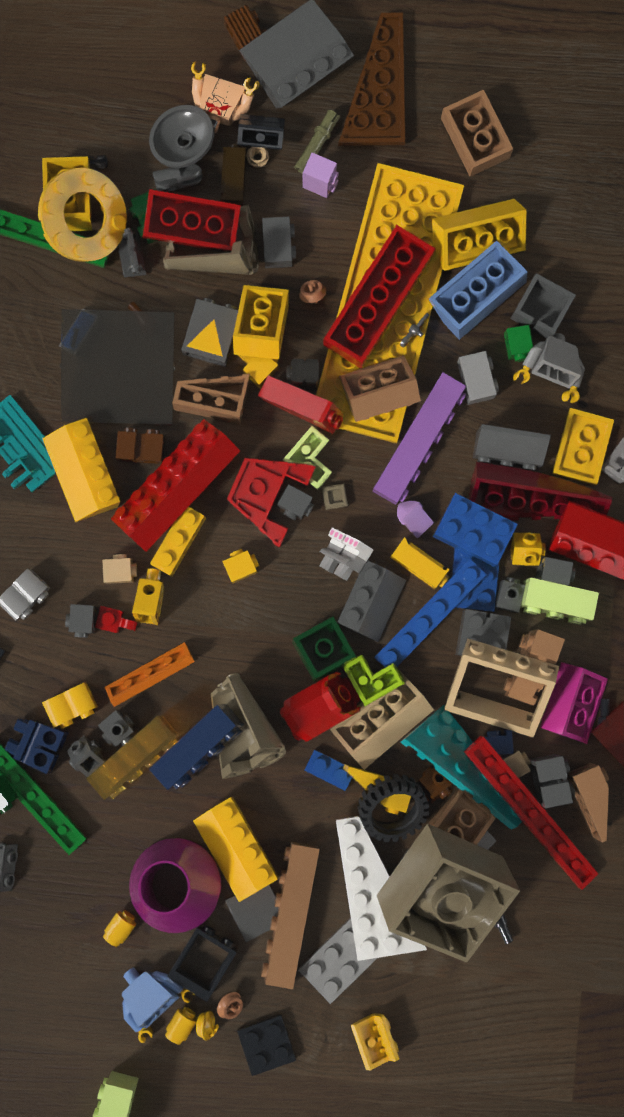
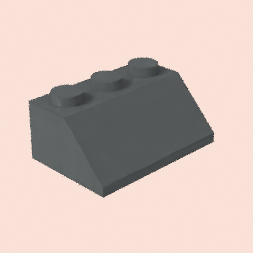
M482 424L476 432L473 458L478 459V462L491 464V461L500 462L502 466L514 467V465L523 466L522 469L536 471V468L540 469L543 466L551 435Z
M367 560L358 575L337 624L379 642L406 580Z

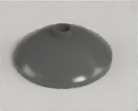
M193 105L173 107L164 112L151 129L149 136L151 152L161 164L167 167L184 168L193 165L201 160L211 148L214 140V126L208 114L199 107Z

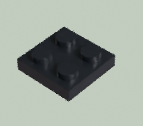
M282 1014L237 1029L252 1076L296 1061Z

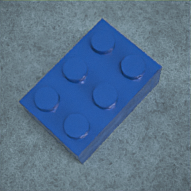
M455 493L433 537L495 567L498 565L516 529L517 523Z

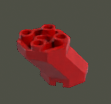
M338 671L334 672L284 701V707L280 709V714L287 722L296 740L300 741L303 739L308 742L360 712V706L357 707L360 697L349 678L342 679L339 677L341 673Z

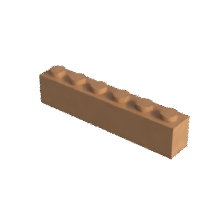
M291 841L290 847H285L283 860L287 861L286 869L281 870L279 884H282L281 893L276 894L274 905L279 908L277 916H272L270 930H273L272 940L268 939L266 945V953L269 954L268 963H263L261 977H265V985L293 989L320 850L318 846Z

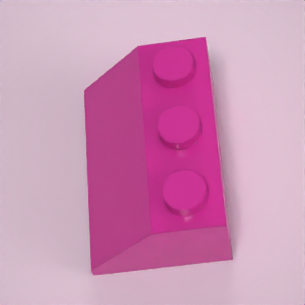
M561 662L556 684L549 698L545 713L542 716L540 728L587 744L608 679L587 669Z

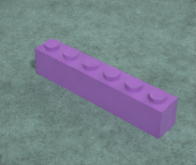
M442 372L372 492L395 505L398 501H404L409 492L406 489L410 481L414 483L421 472L417 468L421 462L426 464L432 454L429 448L433 442L437 444L444 433L440 431L444 423L449 425L455 415L452 409L455 404L460 406L464 400L466 393L463 391L466 385Z

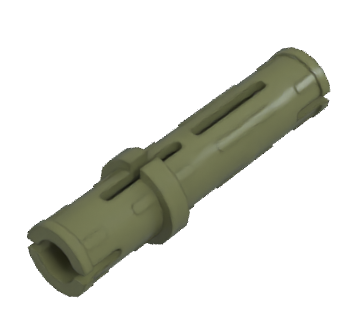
M328 110L321 124L314 129L315 134L294 166L296 170L299 169L298 172L303 174L311 153L318 155L325 141L330 139L331 131L340 119L336 112Z

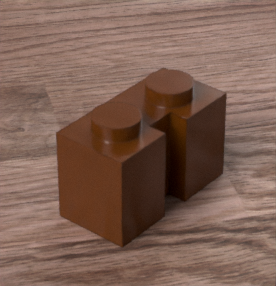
M124 428V431H118L116 459L118 461L162 464L164 460L165 436L160 434L159 430H147L145 434L137 433L138 429Z

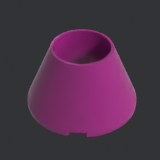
M181 838L159 841L148 847L133 866L129 882L131 901L138 915L148 925L157 930L167 933H181L192 930L204 923L216 908L221 893L219 868L211 854L195 842ZM167 863L177 866L184 873L188 883L186 898L176 909L162 905L157 900L153 890V881L157 871Z

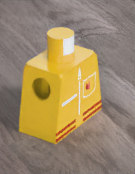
M148 569L146 579H139L132 610L136 622L153 625L159 624L164 595L163 582H160V570Z

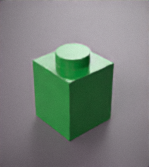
M529 325L507 328L504 332L508 360L515 359V362L524 361L530 349L533 348Z

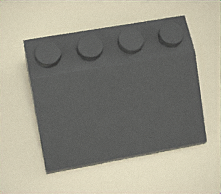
M314 0L307 1L239 50L276 109L285 106L354 56L342 35Z

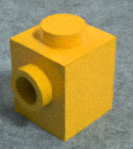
M242 549L232 552L230 554L231 558L222 561L232 584L256 574V567H259L255 554L250 555L248 550L243 552Z

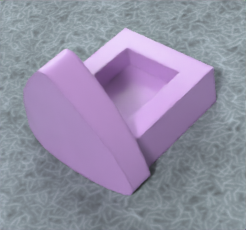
M405 501L399 503L397 507L399 521L416 538H419L434 522L422 509L423 505L420 502Z

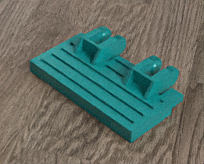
M9 395L0 402V444L5 443L0 447V454L10 465L2 472L4 478H8L23 466L26 471L11 483L13 489H16L33 477L26 484L33 493L53 478L56 472L43 442L45 436L14 398Z

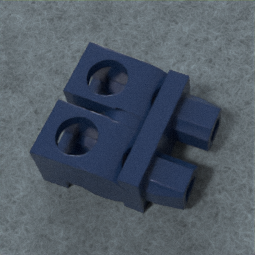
M18 718L14 730L23 733L21 741L10 738L5 750L14 755L13 759L21 761L45 774L52 773L60 755L56 752L62 750L69 732L35 719L26 720Z

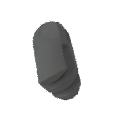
M196 164L184 168H166L153 171L156 190L163 192L194 186L200 183L203 177L201 168Z

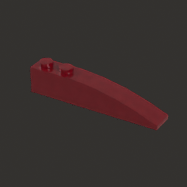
M477 461L469 493V500L511 521L519 520L521 517L541 520V517L554 516V519H560L569 500L607 515L612 502L611 496L561 478L525 469Z

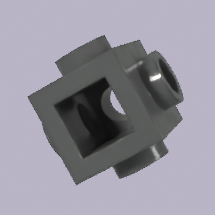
M115 710L98 725L104 732L102 735L104 740L110 746L114 744L116 747L120 744L126 746L134 739L132 734L136 731L133 727L135 722L129 715L123 716L119 710ZM117 726L121 728L120 734L116 731Z
M86 736L75 741L67 750L71 759L69 760L70 765L88 778L106 762L102 756L100 744L94 739L90 741Z

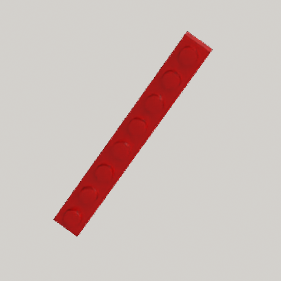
M480 736L464 753L575 885L583 890L598 875L597 871L483 736Z

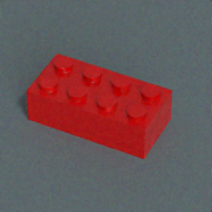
M149 189L142 238L231 253L233 243L236 241L241 205Z

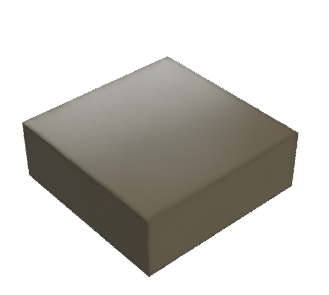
M345 484L322 487L326 510L348 507Z

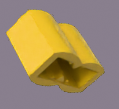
M87 682L42 702L53 727L60 726L61 729L74 724L72 719L78 716L84 719L95 714L93 709L98 707Z

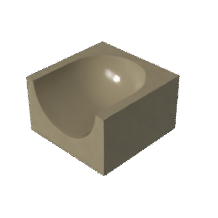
M427 824L376 896L389 932L468 962L518 895L520 889L503 856Z

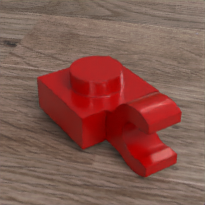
M100 606L95 628L119 633L120 627L136 631L138 622L124 619V611Z

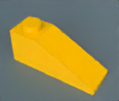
M344 764L343 769L367 791V786L370 783L374 786L376 785V779L380 778L381 782L384 781L383 775ZM394 794L384 798L379 803L386 807L385 811L398 815L399 811L407 812L411 796Z

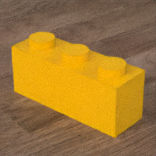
M188 507L173 523L150 565L173 577L206 517Z

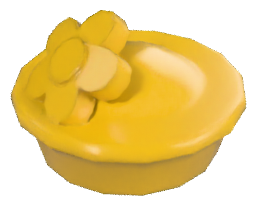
M210 1010L201 1013L196 1023L197 1035L203 1038V1040L208 1041L216 1034L219 1028L218 1024L215 1025V1017Z

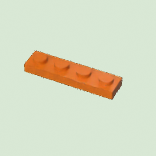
M186 643L180 644L105 686L112 705L115 707L194 663L195 661Z

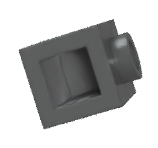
M289 484L277 504L279 508L285 510L284 515L293 520H296V518L302 520L304 515L308 517L314 507V504L311 503L313 497Z
M510 577L500 581L495 608L518 613L525 585L520 584V580Z
M71 604L70 614H66L65 626L69 627L68 632L75 633L74 637L88 638V634H95L97 607Z

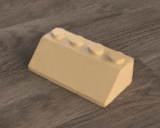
M402 672L401 674L405 680L404 685L367 706H364L363 702H361L357 706H360V712L330 729L364 770L434 710Z

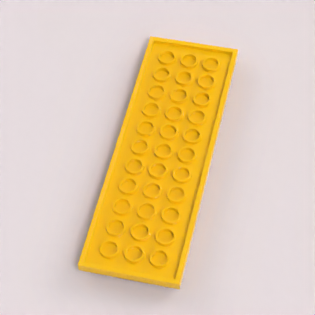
M377 163L337 317L396 225L435 248L432 237V218L457 213L464 185ZM436 249L431 261L363 368L404 355L415 376L433 307L429 298L437 292L442 272ZM428 313L429 317L420 327L423 336L413 335L404 348L401 347L400 343L409 333L408 330L411 325H417L423 316ZM328 349L316 396L333 402L344 413L342 416L343 422L339 429L397 444L407 406L392 410L389 413L370 417L367 420L355 422L339 376L361 368Z

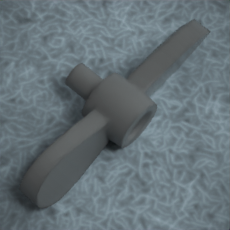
M428 313L423 316L417 325H411L408 330L409 333L400 343L401 347L404 348L413 335L423 336L420 327L429 317Z

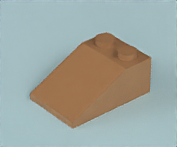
M588 763L570 771L567 774V779L569 783L572 782L576 800L593 838L600 842L607 841L609 787L606 781L609 780V777L603 767L600 768L599 765Z
M458 789L428 824L477 845L496 817L490 813V810L482 802L478 804L472 799L473 795L468 791Z

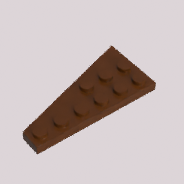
M403 12L380 14L338 146L405 145Z

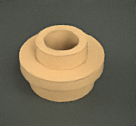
M251 147L247 152V161L255 168L265 166L269 160V153L266 148ZM256 154H260L262 158L260 160H255L254 156Z

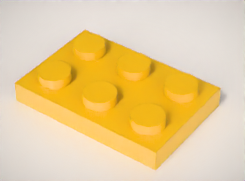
M570 408L552 474L596 486L614 420Z

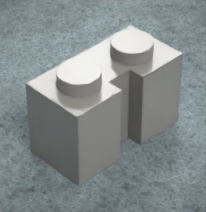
M486 351L459 357L457 364L463 384L466 385L464 392L466 393L467 404L470 405L494 399L497 395L496 392L499 391L496 378H492L491 370H493V363L491 357H487Z

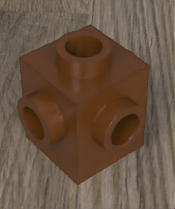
M433 766L427 768L422 773L423 777L418 781L430 804L440 797L442 800L447 798L453 792L452 787L454 784L437 772Z

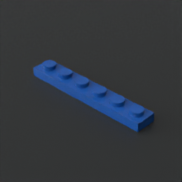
M469 559L374 658L385 668L392 663L398 666L487 574Z

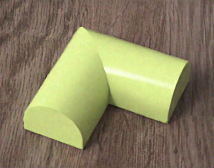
M311 426L285 456L283 461L317 466L309 483L318 490L332 474L331 470L315 458L329 442V439L315 427Z

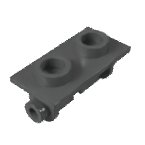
M133 228L124 229L123 238L118 245L124 278L146 275L138 231L133 232Z
M0 842V892L12 891L15 882V865L18 859V844L6 845L7 843Z

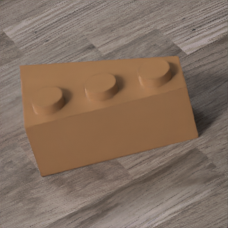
M242 374V376L236 377L223 376L217 379L204 378L177 381L172 402L174 410L241 424L250 384V374Z

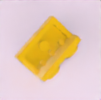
M373 1013L350 1024L366 1070H372L388 1061L396 1062L399 1060L397 1043L393 1040L390 1033V1023L383 1014Z

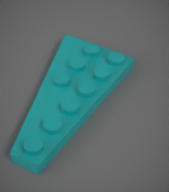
M445 705L439 707L400 742L404 746H410L417 751L416 755L422 760L427 759L431 762L437 772L460 790L468 791L473 795L472 799L478 804L482 802L490 809V813L511 830L518 827L522 822L464 753L473 741L453 715L445 710Z

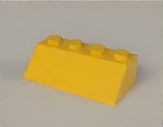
M515 199L432 218V237L442 269L446 271L469 265L496 241L510 254L525 251L526 209Z
M87 418L64 425L43 438L75 523L119 506V497Z
M233 797L228 798L193 820L239 902L279 879Z

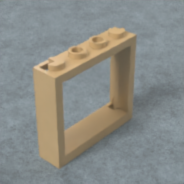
M467 638L449 691L445 710L534 737L556 684L559 666ZM468 661L544 684L545 687L535 712L531 713L459 691Z

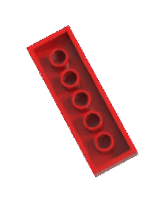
M396 225L324 337L323 345L362 369L431 261L436 248Z
M203 419L194 427L186 439L178 444L171 455L163 460L157 470L147 477L142 486L132 493L127 502L116 510L111 520L147 552L240 450L224 433Z

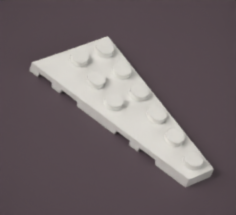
M359 816L336 819L357 960L427 950L422 944L389 932L376 895L390 876Z

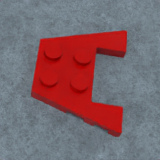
M246 457L227 500L247 519L251 520L263 534L267 535L277 547H281L289 528L268 518L286 476L302 484L309 485L317 466Z

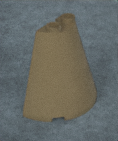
M244 205L240 207L236 241L233 243L231 253L168 242L166 254L163 257L165 269L244 275L255 274L259 266L258 243L255 242L254 233H256L249 206Z
M240 674L228 675L226 680L218 684V688L211 693L212 709L216 705L227 704L245 725L240 728L242 733L236 739L223 744L226 748L219 754L222 779L250 773L251 770L257 767L264 768L280 760L286 754L284 744L240 678Z

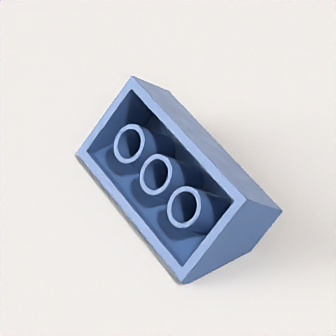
M496 241L433 294L429 301L443 323L460 340L527 282V271Z

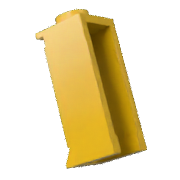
M405 537L390 557L433 589L437 588L438 585L442 588L450 577L447 575L448 568L444 570V566L413 543L408 544Z

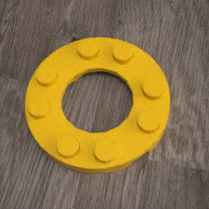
M89 168L66 170L57 174L48 182L40 197L38 217L39 221L41 220L45 233L43 235L50 246L62 256L79 262L95 261L109 255L121 242L127 223L126 207L120 191L104 174ZM77 192L89 193L101 204V210L104 213L103 225L99 232L92 237L83 238L75 235L65 223L63 212L65 203L71 195Z

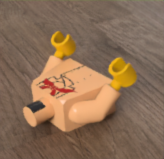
M195 61L191 67L192 72L195 74L192 83L194 103L196 107L201 108L208 114L214 126V133H217L220 123L230 126L233 121L240 119V114H246L249 111L254 97L253 91L259 88L260 83L256 81L254 88H251L249 85L251 77L244 81V86L207 74L202 77L206 70V64L203 62L202 71H197Z

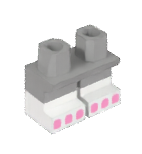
M332 528L328 534L332 538L328 547L322 548L319 551L325 555L319 566L330 573L334 572L335 575L347 581L353 571L361 572L373 549L363 542Z

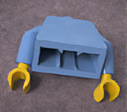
M131 968L123 976L129 983V986L122 992L124 999L122 1003L123 1016L129 1026L135 1032H139V1041L145 1043L146 1038L142 1034L148 1033L152 1038L153 1030L150 1025L180 998L177 994H181L184 1002H190L184 996L189 990L169 979L166 973L145 971L140 975L135 968Z

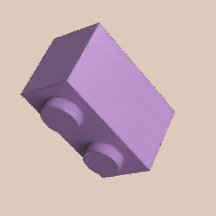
M311 153L303 171V188L325 198L328 197L330 192L334 193L339 172L336 171L337 163Z

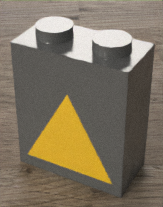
M203 298V300L196 299L181 349L183 355L226 367L233 346V333L238 308L230 304H225L224 306L217 305L214 300L209 298Z

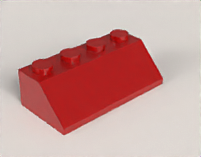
M569 500L551 537L549 550L624 580V522Z

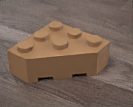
M541 630L528 631L520 639V654L556 665L565 639ZM512 675L511 678L507 677L503 690L506 691L505 696L534 706L538 697L535 693H539L543 689L544 684Z

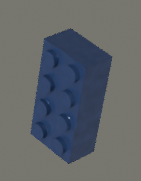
M227 704L216 705L149 770L167 790L183 788L192 780L190 777L192 774L202 771L209 764L207 761L209 758L216 757L226 748L223 744L230 740L233 741L242 733L240 728L245 724Z

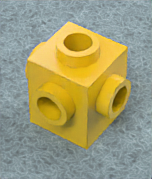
M513 533L510 548L512 565H540L541 556H545V543L541 542L540 533Z

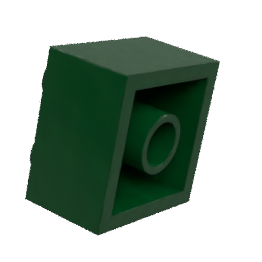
M334 617L294 637L292 640L296 651L314 682L356 658Z

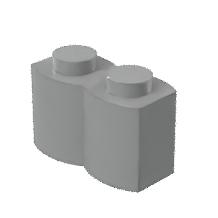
M28 568L0 596V606L15 621H19L21 618L25 620L32 614L33 610L31 608L36 602L42 603L49 596L47 591L50 587L32 569Z

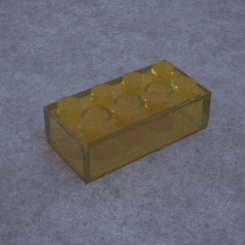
M162 715L156 716L87 777L86 780L104 800L109 797L113 800L126 789L123 786L126 782L131 784L143 774L141 769L145 766L149 768L161 758L158 754L163 750L165 753L178 742L176 738L180 735Z

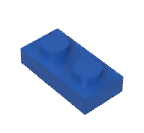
M315 749L304 771L346 791L352 779L343 769V763Z

